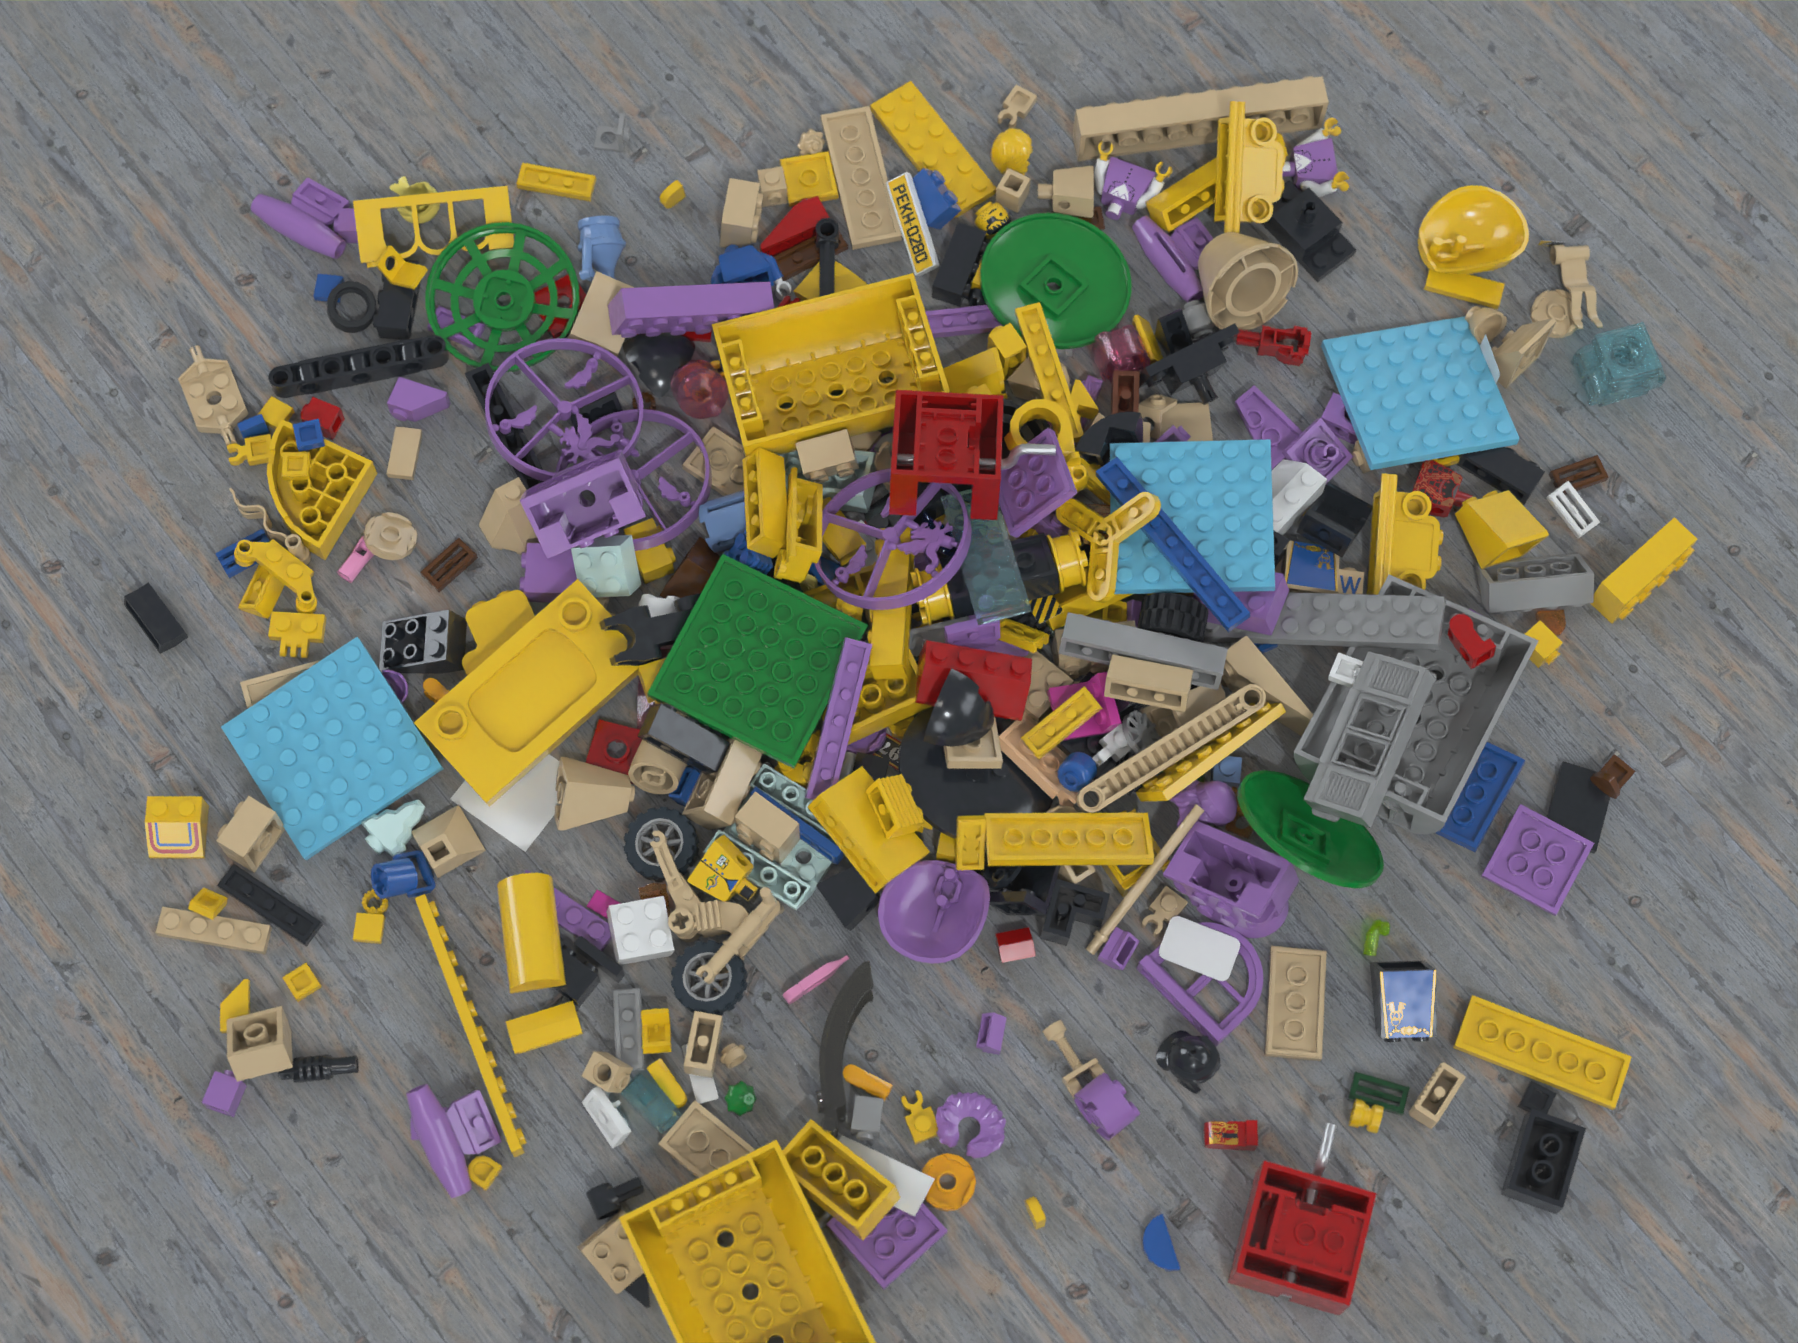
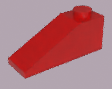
M819 197L805 198L794 205L760 244V251L774 257L816 236L818 221L823 218H830Z

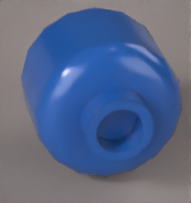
M1073 752L1060 764L1057 777L1064 788L1072 792H1079L1095 779L1097 766L1092 757L1086 753Z

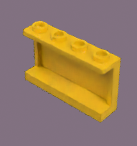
M861 766L819 794L807 807L876 894L894 878L918 861H921L930 851L915 832L892 838L885 837L877 814L874 813L875 809L872 808L870 799H868L866 789L874 783V780Z

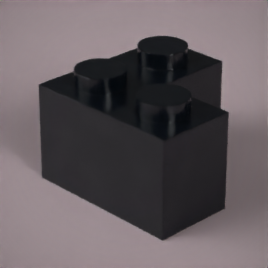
M1057 879L1040 939L1067 946L1074 920L1101 927L1110 894Z

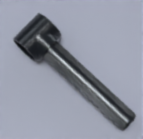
M823 218L816 225V247L820 249L819 297L835 293V249L839 247V226L831 218ZM827 232H828V233H832V235H830V236H824L823 233H827Z

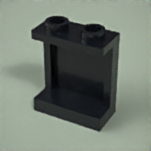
M1327 482L1321 496L1312 508L1306 511L1296 532L1343 558L1364 527L1373 506L1336 485Z

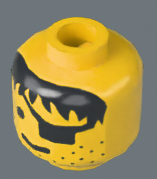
M990 201L975 213L977 216L975 218V225L978 229L987 231L986 239H992L1004 226L1012 222L1011 216L1000 203L993 204Z

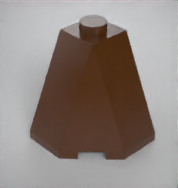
M699 537L670 577L659 596L664 599L667 596L682 598L702 593L720 556L710 549L703 538Z

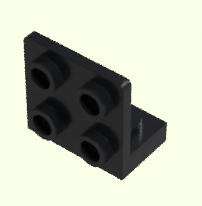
M1061 865L1023 866L1014 879L1011 890L1001 889L1000 892H990L989 905L1006 915H1046Z

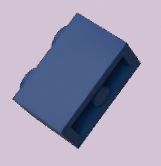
M923 168L912 178L928 227L940 230L961 211L956 203L958 202L956 195L947 189L944 184L945 179L940 172Z

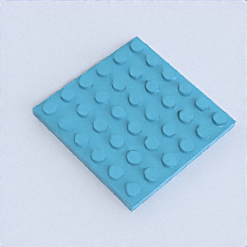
M1466 316L1322 341L1321 348L1370 470L1518 444L1520 439L1486 363L1480 345L1469 330V323L1465 320Z
M1271 439L1110 443V461L1118 457L1147 492L1158 496L1161 502V509L1232 592L1275 591ZM1110 493L1111 514L1120 508L1121 505ZM1141 529L1119 543L1116 589L1114 594L1194 593Z
M359 637L354 638L221 726L305 860H308L359 826L369 816L377 814L444 769Z

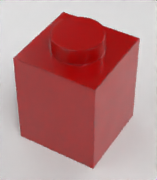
M315 397L311 398L309 404L304 405L300 414L302 422L319 418L323 437L330 440L335 438L345 420L340 407Z

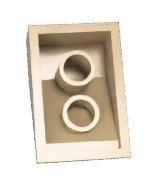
M1551 318L1522 325L1515 332L1513 330L1509 331L1503 338V344L1499 348L1496 346L1492 348L1500 371L1498 382L1503 387L1507 388L1540 357L1557 321Z

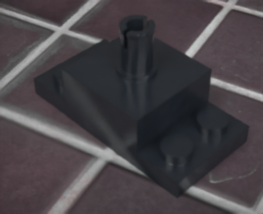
M1290 180L1284 184V190L1280 199L1272 203L1273 214L1271 218L1261 224L1319 282L1354 256L1357 249L1340 233L1343 222L1310 188L1301 193Z
M1234 323L1145 367L1140 372L1139 388L1145 385L1151 388L1163 380L1170 395L1194 385L1203 405L1216 400L1218 396L1213 390L1208 377L1215 374L1227 362L1222 352L1235 342L1234 338L1240 333L1236 324Z

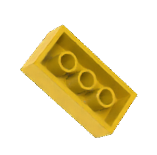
M1674 517L1601 582L1594 593L1593 603L1590 604L1611 624L1618 618L1623 621L1634 610L1633 607L1638 602L1642 604L1652 594L1651 591L1656 586L1660 588L1670 578L1669 575L1674 570L1676 572L1679 571L1687 563V559L1695 551L1692 547L1698 539Z
M910 649L907 678L875 680L871 669H866L848 745L932 707L915 703L918 665ZM826 707V709H825V711H824V713H823V715H822V717H821L822 720H823V722H824V718H825V714H826L827 707Z
M812 1119L782 1150L802 1192L862 1241L900 1199L897 1188L893 1183Z

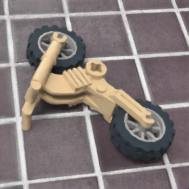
M668 807L647 809L648 812L644 814L641 812L636 816L635 822L629 824V831L624 836V841L626 842L624 852L627 855L629 864L644 878L654 880L655 882L666 880L668 890L676 905V909L668 918L669 928L682 941L688 943L696 941L701 934L704 938L722 934L731 935L727 941L724 940L721 943H717L714 940H708V942L699 941L695 943V946H688L683 950L685 953L677 957L675 961L677 964L671 971L673 976L671 986L674 989L675 997L692 1013L697 1011L720 1016L724 1015L723 1012L727 1010L730 1012L735 1008L734 1005L737 1002L740 1003L744 997L742 994L747 989L746 977H748V974L744 967L743 957L768 930V926L777 915L784 912V906L776 900L768 887H763L760 890V896L763 901L750 914L743 906L737 903L718 900L702 902L684 876L687 873L688 867L692 868L694 865V858L699 853V848L697 847L699 838L695 827L686 816L675 809L671 810ZM669 826L665 834L659 831L658 827ZM675 829L679 833L680 839L668 840ZM654 830L652 833L654 835L653 839L647 838L648 833ZM643 842L649 843L652 848L643 853ZM680 844L679 851L675 855L674 845ZM655 853L657 863L650 862L646 858ZM701 963L702 966H700L697 969V971L694 972L693 970L695 969V967ZM691 976L701 979L693 987L690 986ZM729 979L726 988L723 989V981ZM706 985L705 997L697 996L695 992ZM711 988L716 992H721L716 997L710 998Z

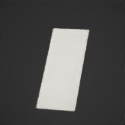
M842 1135L839 1141L896 1186L900 1199L894 1207L916 1216L935 1178Z

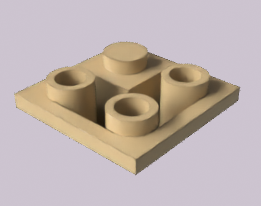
M459 805L412 831L414 839L437 878L486 851Z

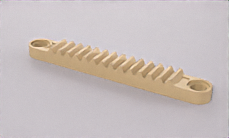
M1249 684L1240 688L1101 775L1078 792L1076 801L1078 807L1084 812L1094 813L1260 710L1266 702L1264 690L1256 684ZM1249 690L1256 692L1258 695V702L1254 706L1247 705L1244 700V695ZM1088 791H1093L1098 796V803L1094 807L1087 806L1083 801V797Z

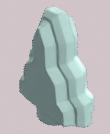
M418 799L404 803L396 810L386 809L378 815L373 814L361 822L369 833L365 838L366 842L378 855H381L384 851L392 857L405 853L407 851L405 845L412 838V828L421 820L425 806Z

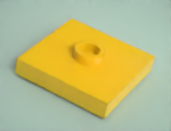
M829 151L780 159V166L783 167L789 207H793L805 198H813L815 196H818L821 202L839 199Z

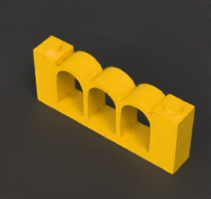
M508 186L353 201L361 264L366 263L367 268L376 267L375 263L387 248L384 241L381 210L411 207L415 242L409 251L398 253L403 259L411 257L418 247L429 255L439 256L453 240L458 238L454 220V202L483 200L486 225L502 222L512 223ZM447 203L451 238L444 248L433 250L426 247L421 240L416 206ZM511 233L488 235L477 247L479 250H482L488 244L489 251L510 249L514 245V236ZM465 246L461 248L462 250L468 252Z

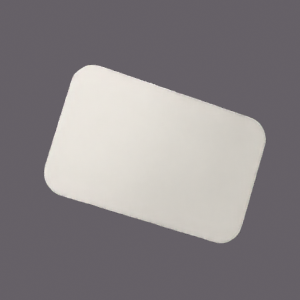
M1175 916L1171 918L1159 948V955L1167 961L1216 980L1225 981L1229 978L1240 949V942L1232 936L1183 917Z

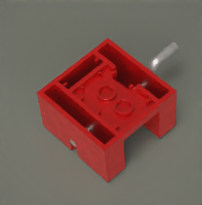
M896 390L889 514L916 516L918 482L971 485L970 519L997 520L1001 470L1012 468L1017 464L1019 457L1024 454L1055 456L1056 445L1020 444L1011 450L1007 458L1001 459L1004 395Z
M1331 1123L1325 1124L1318 1156L1311 1174L1265 1160L1262 1162L1254 1176L1228 1283L1277 1298L1281 1294L1282 1296L1289 1297L1291 1302L1338 1316L1350 1306L1377 1193L1322 1177L1329 1160L1337 1128L1336 1125Z

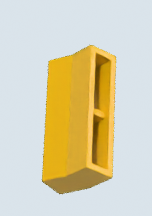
M830 497L823 499L822 511L831 501ZM840 509L835 514L846 518L844 514L840 511ZM832 523L828 524L822 538V542L841 566L849 562L861 545H864L866 548V542L857 531Z
M573 1001L506 1021L515 1055L583 1034Z

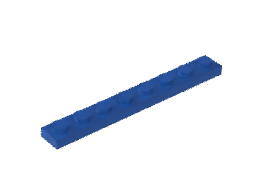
M1115 457L1096 471V477L1121 506L1139 493L1147 492L1118 457ZM1160 509L1159 514L1153 520L1140 528L1228 633L1250 618L1249 610L1162 509Z

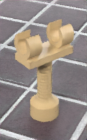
M1058 1020L1042 1032L1048 1041L1053 1040L1058 1044L1059 1049H1061L1068 1063H1070L1069 1065L1073 1068L1071 1073L1063 1077L1062 1082L1066 1085L1071 1096L1075 1098L1074 1095L1082 1089L1076 1079L1078 1076L1089 1070L1092 1078L1095 1079L1098 1075L1105 1073L1096 1058L1084 1065L1079 1061L1064 1036L1067 1030L1061 1020Z

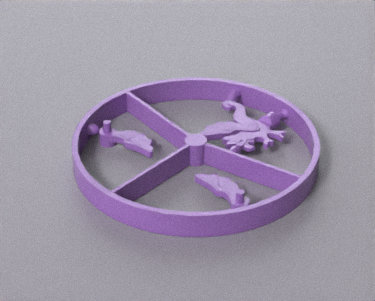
M567 338L548 339L519 349L498 367L486 393L485 420L488 434L500 455L518 471L537 480L546 481L557 473L538 469L521 461V459L550 430L557 436H563L559 440L561 445L564 441L567 442V446L571 447L569 450L563 448L561 453H564L565 457L573 454V458L568 460V463H573V465L577 464V458L579 457L584 461L596 457L592 452L596 447L610 448L618 442L625 447L622 452L625 458H627L634 449L641 433L643 400L638 383L631 371L609 351L582 340ZM559 349L580 351L593 355V358L587 361L586 368L583 371L577 372L574 378L565 383L564 387L567 389H578L581 386H586L587 382L591 381L592 373L598 369L597 360L599 359L614 367L623 378L570 403L568 401H560L522 359L539 352ZM516 364L557 408V413L514 456L500 441L496 431L500 429L502 434H508L511 431V427L524 429L525 426H530L531 421L536 419L537 406L534 405L527 411L519 413L515 419L502 420L500 426L492 424L489 406L498 381ZM630 385L636 398L639 413L638 424L630 441L625 438L620 439V436L616 433L611 435L610 441L600 437L591 438L592 426L588 423L587 418H583L579 414V408ZM571 412L576 414L577 434L580 436V439L576 436L573 426L571 430L566 427L565 433L556 426L560 420L566 421L570 419Z
M638 409L612 413L590 424L592 426L591 437L611 427L613 434H618L620 439L624 438L622 423L638 421ZM643 409V421L663 423L680 430L685 435L637 471L631 469L638 484L642 500H644L662 529L661 532L654 535L633 539L635 551L664 544L685 531L699 516V506L707 502L712 486V470L709 457L697 433L685 422L670 414ZM694 441L705 459L704 484L698 499L691 502L688 492H677L676 487L669 484L662 476L659 477L660 485L658 490L661 491L663 498H667L668 501H680L682 506L689 507L690 505L692 507L678 522L666 528L641 489V480ZM619 442L615 443V446L618 448V450H623L625 448ZM566 446L565 449L569 450L571 449V447ZM634 448L630 455L639 457V452ZM597 449L592 450L596 456H605ZM564 453L561 454L555 473L566 469L568 460L572 458L573 454H569L566 457Z
M891 468L867 474L843 488L822 511V538L828 524L832 523L882 539L885 542L863 596L851 594L837 586L839 581L847 583L849 574L860 571L861 567L866 565L865 560L868 555L864 545H861L856 554L849 560V565L846 568H837L835 571L837 579L832 581L823 573L819 558L815 566L826 587L844 602L872 610L905 607L927 598L942 588L956 574L965 560L972 535L968 510L961 495L952 484L928 482L930 485L917 499L916 516L903 515L894 527H888L884 530L835 514L856 494L873 486L890 482ZM940 488L950 493L962 507L964 529L960 543L955 542L954 537L945 535L953 530V527L948 522L940 530L942 523L935 520L933 523L936 527L931 530L929 527L925 528L928 526V523L924 522L919 527V524L913 521ZM890 496L881 512L883 518L889 515ZM907 527L913 529L910 532L912 535L911 540L913 541L900 544L899 537ZM942 546L948 549L956 547L957 550L950 562L940 572L935 571V568L939 565V559L936 555L939 547ZM899 549L904 551L905 555H917L926 551L932 564H928L925 571L927 574L932 575L933 578L918 588L899 595L873 597L891 550Z

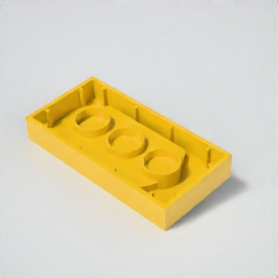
M579 579L574 581L414 722L419 730L489 807L638 676V666H611L609 658L626 651L627 640L624 634L619 631L601 630L599 623L612 616Z

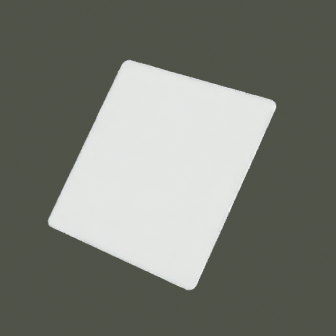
M1485 334L1480 349L1493 379L1497 383L1500 371Z

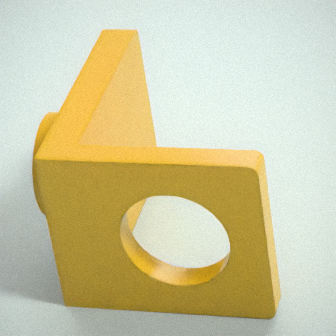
M388 245L375 263L376 267L391 284L415 289L428 271L425 266L405 262L391 245ZM389 256H393L395 260L394 267L391 270H387L385 266L386 259Z

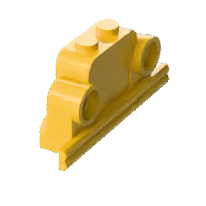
M1230 101L1229 117L1218 119L1214 222H1224V233H1240V223H1264L1268 221L1273 214L1272 203L1280 199L1284 190L1282 173L1286 158L1282 145L1274 141L1277 134L1276 126L1268 118H1245V102Z
M792 467L788 475L786 549H781L777 555L774 578H783L802 583L808 574L811 564H817L822 554L823 484L797 478L796 467Z
M1382 473L1380 490L1373 494L1367 595H1378L1388 575H1392L1425 590L1426 580L1432 578L1441 569L1442 559L1441 556H1438L1439 545L1443 542V530H1440V523L1435 517L1428 516L1431 511V501L1425 493L1420 491H1413L1411 493L1397 492L1398 475Z

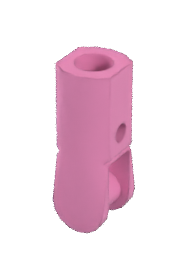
M364 536L360 538L351 554L337 571L338 575L349 583L354 581L360 571L374 556L366 547L363 539ZM362 550L366 551L364 556L360 555Z

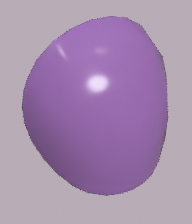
M938 860L918 861L890 881L883 889L878 908L881 932L892 948L912 960L925 963H945L958 958L973 946L983 929L989 910V886L985 878L973 870H956L955 864Z

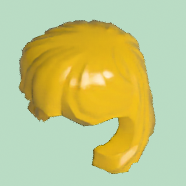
M1009 128L997 135L991 148V161L1002 174H1005L1008 168L1022 175H1025L1028 171L1029 161L1027 160L1033 152L1030 136L1021 129Z

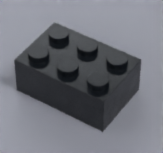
M1531 1108L1524 1115L1501 1195L1553 1214L1562 1210L1586 1128Z

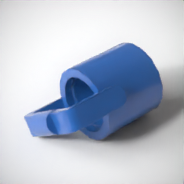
M419 850L395 855L393 860L377 863L371 869L373 890L381 899L407 894L408 898L431 893L436 886L430 865L426 861L423 852ZM416 858L418 868L427 887L416 889L418 876L416 868L410 859Z

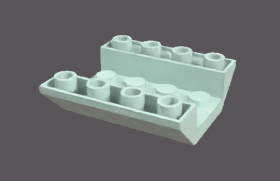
M763 764L750 783V792L755 786L836 844L807 806L813 800L805 798L807 789L768 765ZM749 792V794L747 795V797L745 798V800L743 801V803L741 804V806L739 807V810H740V809L745 805V803L749 800V798H750V792ZM736 823L726 826L723 832L718 830L704 850L705 854L714 840L724 834L754 866L746 879L761 889L768 887L775 898L795 910L812 896L817 888L816 885L822 881L833 862L801 839L781 864L774 860L771 862L761 856L760 850L753 844L747 846L737 837L739 834L736 830ZM802 851L808 852L811 855V860L806 864L797 862L796 856Z

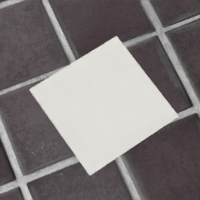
M550 754L547 755L490 807L466 781L462 783L450 799L526 852L555 815V806L560 805L557 803L556 777L560 761Z

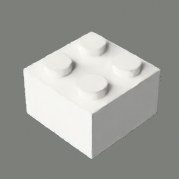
M664 896L609 905L607 918L616 963L623 965L672 955L674 946L671 930L668 925Z

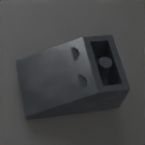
M443 610L383 621L379 662L380 671L392 670L398 673L444 674L464 670L462 659L466 648V619L451 610Z

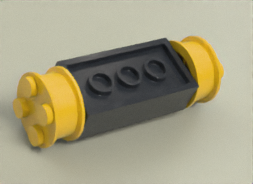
M1070 529L1068 534L1051 538L1050 535L1045 537V534L1041 533L969 551L959 570L942 588L927 598L916 602L919 608H922L919 609L922 624L931 626L932 621L949 617L950 620H953L954 616L955 619L1062 593L1064 588L1078 584L1086 587L1088 583V570L1086 568L1088 560L1085 551L1080 550L1081 540L1078 530L1073 531ZM953 556L941 558L935 571L940 572L943 570ZM914 568V571L910 572L914 588L925 584L933 578L931 574H927L925 570L919 571L918 568Z

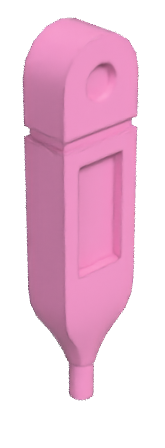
M846 955L837 961L826 963L798 982V984L788 989L782 996L788 1004L794 1003L833 976L849 957Z

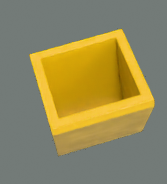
M1495 490L1487 493L1481 499H1477V497L1469 498L1462 503L1463 507L1455 513L1481 569L1523 557L1549 536L1548 531L1509 490L1501 493Z

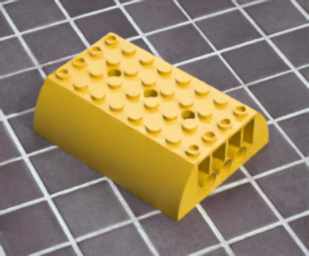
M914 273L712 324L746 456L758 447L777 455L797 451L795 443L845 429L848 430L850 437L892 427L894 426L896 390L950 393ZM885 377L893 378L890 383L881 382ZM834 390L843 391L839 396L830 395ZM789 402L793 404L788 409L780 408L783 403Z
M777 1140L619 1217L677 1343H768L769 1339L774 1336L781 1337L784 1343H876ZM722 1232H730L734 1236V1242L731 1246L724 1248L718 1244L717 1239ZM747 1284H755L759 1288V1294L753 1300H748L742 1295V1290Z

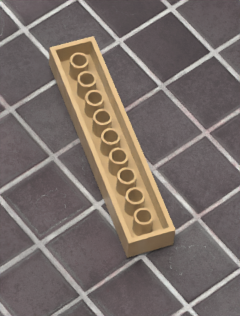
M1307 76L1299 80L1290 81L1285 79L1276 83H1257L1246 87L1233 86L1224 90L1216 91L1210 89L1202 93H1183L1172 97L1159 96L1150 100L1136 99L1127 103H1109L1105 106H1085L1081 109H1076L1072 136L1077 160L1084 161L1100 158L1101 153L1098 150V145L1101 141H1103L1101 150L1104 153L1109 152L1111 143L1113 144V152L1108 157L1217 143L1218 119L1229 117L1230 101L1245 102V118H1268L1272 120L1279 134L1322 128L1329 104L1323 76Z

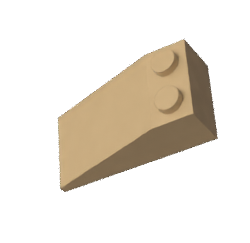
M1247 635L1228 648L1220 684L1228 687L1233 693L1249 684L1260 686L1266 694V702L1282 703L1286 710L1276 720L1302 736L1313 717L1312 712ZM1249 690L1245 693L1244 700L1256 705L1258 695L1256 692Z

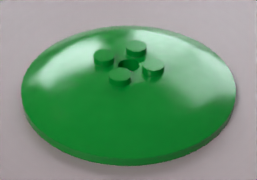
M1038 213L1012 221L992 238L984 252L980 266L981 291L989 310L1002 326L1011 323L1021 339L1024 340L1015 315V308L1040 302L1055 349L1080 348L1093 344L1107 336L1122 320L1131 298L1132 283L1130 270L1118 246L1096 226L1070 215ZM1056 283L1060 289L1053 291L1048 288L1047 284Z
M1267 770L1255 771L1246 775L1237 791L1241 811L1255 832L1280 856L1306 873L1337 886L1365 888L1373 885L1378 880L1384 869L1383 856L1378 844L1365 826L1342 818L1332 822L1315 816L1312 813V808L1304 800L1310 784L1288 774Z

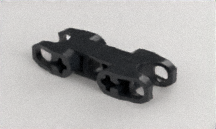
M701 593L675 600L676 612L651 617L648 605L629 608L622 613L602 620L599 623L601 630L619 631L624 634L627 640L626 651L609 658L611 666H639L662 659L663 655L660 647L675 643Z

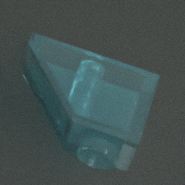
M640 1073L620 1093L661 1134L666 1129L672 1127L675 1121L682 1115L669 1097Z

